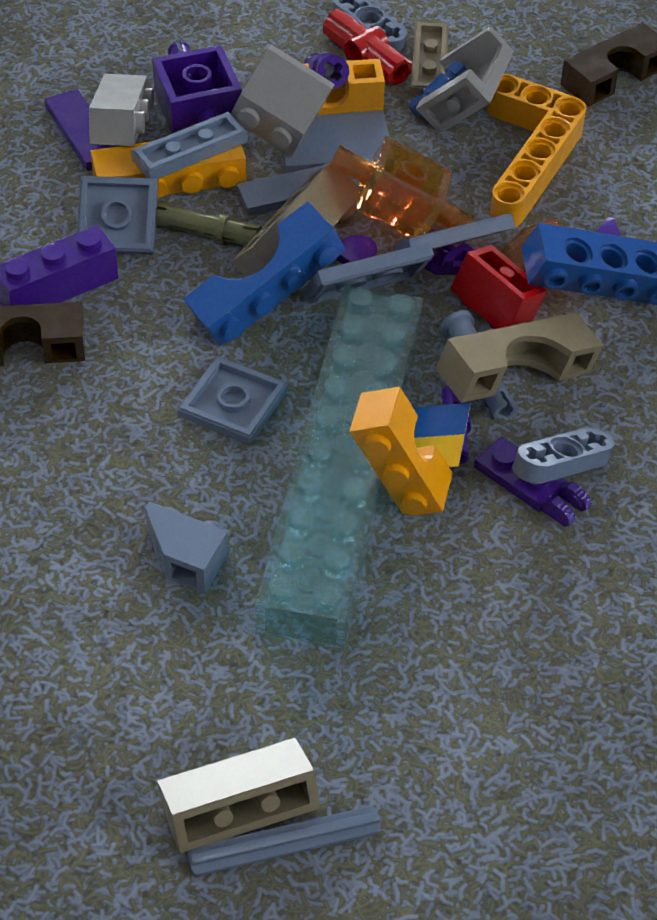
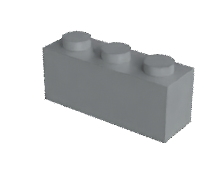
M104 74L89 106L90 144L135 146L138 135L144 134L145 121L148 122L149 110L153 109L154 90L153 88H147V76Z

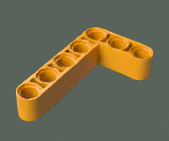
M503 74L490 104L486 105L487 113L494 118L531 130L533 133L494 186L490 218L509 213L513 215L515 227H518L581 138L586 104L577 97L510 74Z

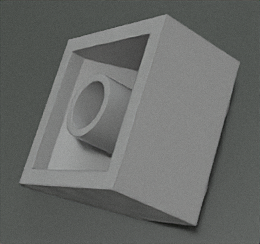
M271 44L240 94L231 115L242 127L292 157L310 130L335 84Z

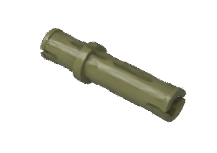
M157 202L156 226L208 237L221 245L227 242L246 246L263 228L261 225L233 220L230 215L221 214L220 216L209 215Z

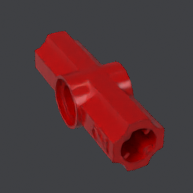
M339 8L331 11L326 21L323 22V34L344 49L348 60L380 59L384 80L387 83L396 86L404 82L412 73V62L390 46L388 37L381 28L373 26L367 29Z

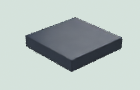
M81 176L77 233L98 225L115 246L116 253L154 255L158 180L156 178Z
M216 356L177 409V415L180 418L251 445L288 392L289 383Z

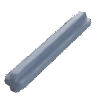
M367 806L224 839L188 851L190 869L194 876H201L377 835L381 830L380 818L375 807Z

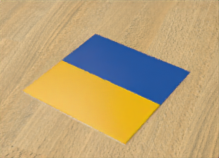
M471 403L413 407L418 415L414 431L416 448L436 445L448 466L458 467Z

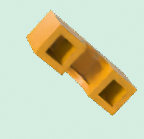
M380 59L346 61L349 66L347 81L342 86L331 90L318 115L383 110L385 80Z
M399 386L363 392L360 394L349 432L402 514L419 516L443 512L453 472L436 445L416 448L414 431L418 415L403 390Z

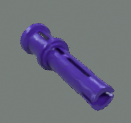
M332 53L310 54V59H305L304 64L309 63L311 70L335 84L333 88L342 86L348 79L349 66L340 56Z

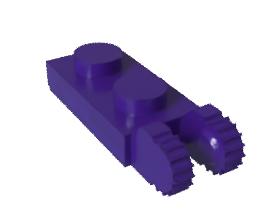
M502 436L475 459L474 468L539 513L543 511L564 527H569L576 518L571 507L564 504L557 496L581 512L586 511L592 504V499H590V495H588L584 488L581 489L575 482H567L564 478L542 484L530 483L519 478L512 470L519 447Z

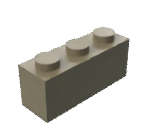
M296 737L157 781L163 813L180 854L320 809L315 771Z

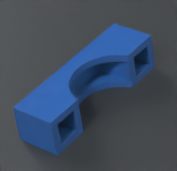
M309 201L277 225L279 232L278 248L274 257L263 269L251 276L240 279H227L214 274L183 298L194 316L220 346L238 338L245 329L263 315L271 312L279 302L293 291L300 289L318 270L332 264L346 250L335 228Z

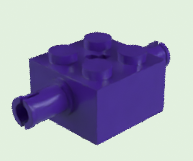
M180 41V46L183 50L180 51L177 42H174L168 48V55L152 58L154 92L172 134L226 112L231 114L242 93V88L222 45L190 51L189 45L184 41Z

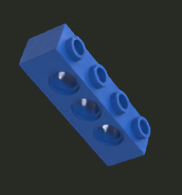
M538 223L521 247L529 285L657 305V242Z

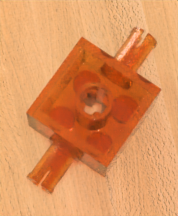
M388 136L384 137L370 161L339 145L330 162V168H334L359 181L360 189L355 207L361 209L366 216L372 219H380L390 224L404 236L416 237L427 234L434 222L447 228L472 223L474 220L473 214H469L445 201L452 170Z

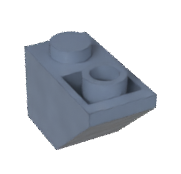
M149 501L145 507L147 532L165 578L205 594L229 556L228 531L221 529L214 523L202 522L184 515L172 507H163Z

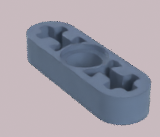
M332 0V11L339 8L367 29L373 26L381 28L387 35L390 46L398 52L406 47L407 29L371 1ZM373 20L377 23L367 24L363 23L362 21Z
M583 428L521 445L518 448L512 470L524 481L535 484L546 483L605 466L608 463L615 443L610 435L599 429Z

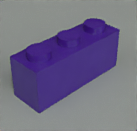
M95 225L0 263V304L2 306L60 303L119 279L116 248L101 228Z

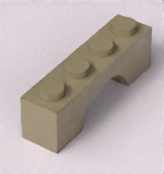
M572 313L449 338L435 369L458 400L464 403L494 396L507 367L512 365H524L539 369L557 381L580 376L591 371L604 345L578 313Z

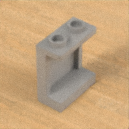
M492 27L486 28L443 56L440 63L445 69L453 61H458L465 65L467 71L421 99L416 110L435 130L445 131L490 104L514 50Z

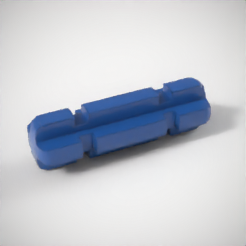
M453 61L445 69V74L440 73L422 90L421 97L417 95L409 103L412 113L423 119L424 117L416 110L419 101L467 71L465 65L461 62Z

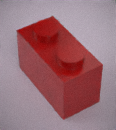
M493 245L467 252L450 288L466 307L477 312L489 323L492 329L518 325L523 322H532L547 293V290L543 287L529 285L527 274Z

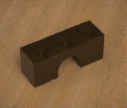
M642 22L575 55H571L564 59L560 85L575 97L581 99L589 107L615 94L618 71L628 72L640 81L656 74L657 32Z
M82 302L0 306V366H4L6 350L13 344L23 341L37 343L43 348L45 364L85 361V326Z

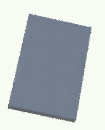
M383 110L317 115L310 130L291 157L281 151L286 173L323 166L332 159L336 163L343 162L346 169L395 165V155Z
M431 243L318 270L304 289V297L307 303L313 304L415 278L434 256Z

